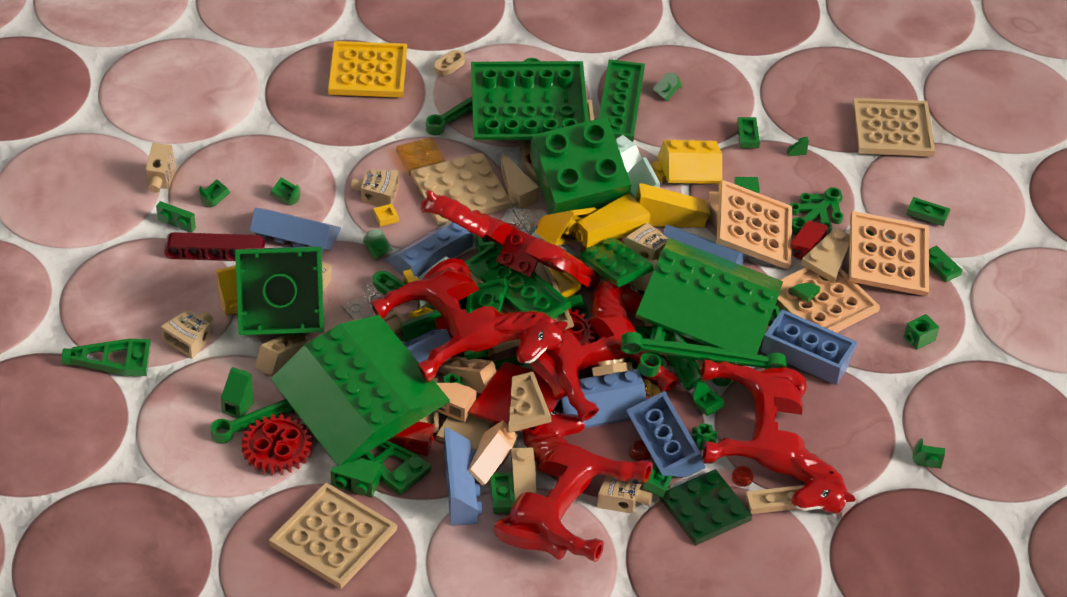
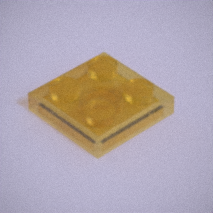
M432 137L396 146V152L409 176H411V170L446 162Z

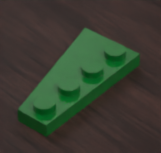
M501 278L476 284L480 290L467 296V313L469 314L484 306H492L500 312L509 283L508 280ZM489 349L479 352L465 351L464 356L467 360L487 356Z

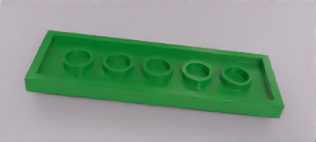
M610 59L608 61L598 119L608 117L615 139L624 135L631 142L634 141L645 70L644 63Z
M496 243L465 261L470 272L483 283L506 278L509 283L504 301L517 312H543L555 319L571 308V302L535 272L529 277L498 263L496 260L503 247Z

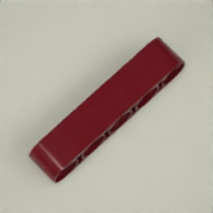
M172 232L167 235L164 254L170 259L236 261V249L265 248V239L259 235Z

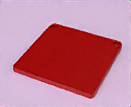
M504 362L469 411L472 416L496 424L504 421L509 425L512 377L529 372H534L549 413L552 412L560 399L554 398L550 385L534 370ZM542 425L526 428L519 431L530 435H534L538 432Z

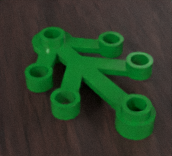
M830 187L824 194L802 193L799 200L800 204L790 203L793 216L798 215L800 211H810L803 218L795 217L792 219V232L797 235L807 221H813L819 215L821 224L828 225V234L831 233L832 224L829 222L826 208L831 205L833 211L831 221L834 224H841L844 217L839 207V203L843 199L841 191L838 188ZM811 201H822L820 203H811Z

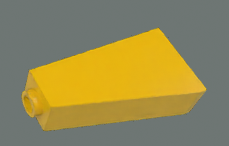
M642 183L638 185L636 200L650 213L649 224L652 226L666 227L667 224L673 227L705 228L706 220L710 219V208H707L706 200Z
M626 194L578 221L576 238L588 248L603 243L607 238L615 237L620 239L626 237L646 223H649L650 213L630 194Z

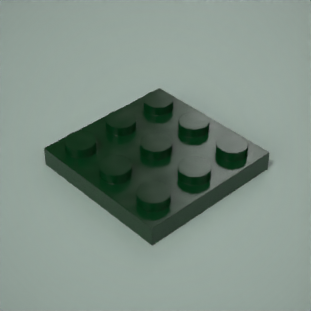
M716 469L666 490L664 497H659L695 546L752 520L750 511Z

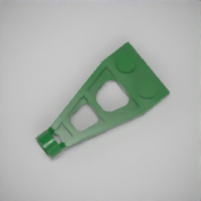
M129 338L63 348L62 365H78L124 376H147L151 339ZM127 351L126 362L115 363L108 359L111 352ZM103 352V359L101 361L87 359V355L89 353Z
M389 441L379 445L385 449L379 456L375 457L370 451L363 455L366 460L382 464L381 480L400 496L431 471V465L416 453ZM390 456L398 457L404 461L393 472L389 471L383 464Z

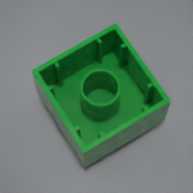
M608 117L532 135L530 159L549 215L592 207L599 210L620 197L630 194L632 184Z
M322 246L235 250L238 335L324 332Z

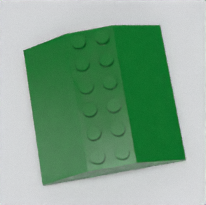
M583 61L471 62L474 140H532V135L589 121Z
M669 237L652 273L635 317L710 347L757 354L780 294L783 281Z
M380 315L349 321L335 326L306 343L271 378L272 383L337 466L356 460L450 402V399L434 380L429 383L425 381L418 368L419 362Z

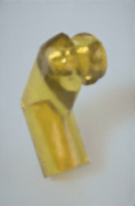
M643 380L647 397L651 398L661 393L658 386L652 384L649 380Z

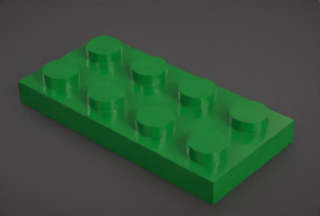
M615 237L607 238L603 243L590 246L585 251L579 253L581 261L617 287H621L654 271L651 262Z

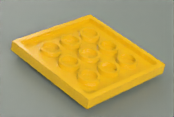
M334 41L328 94L403 97L407 44Z

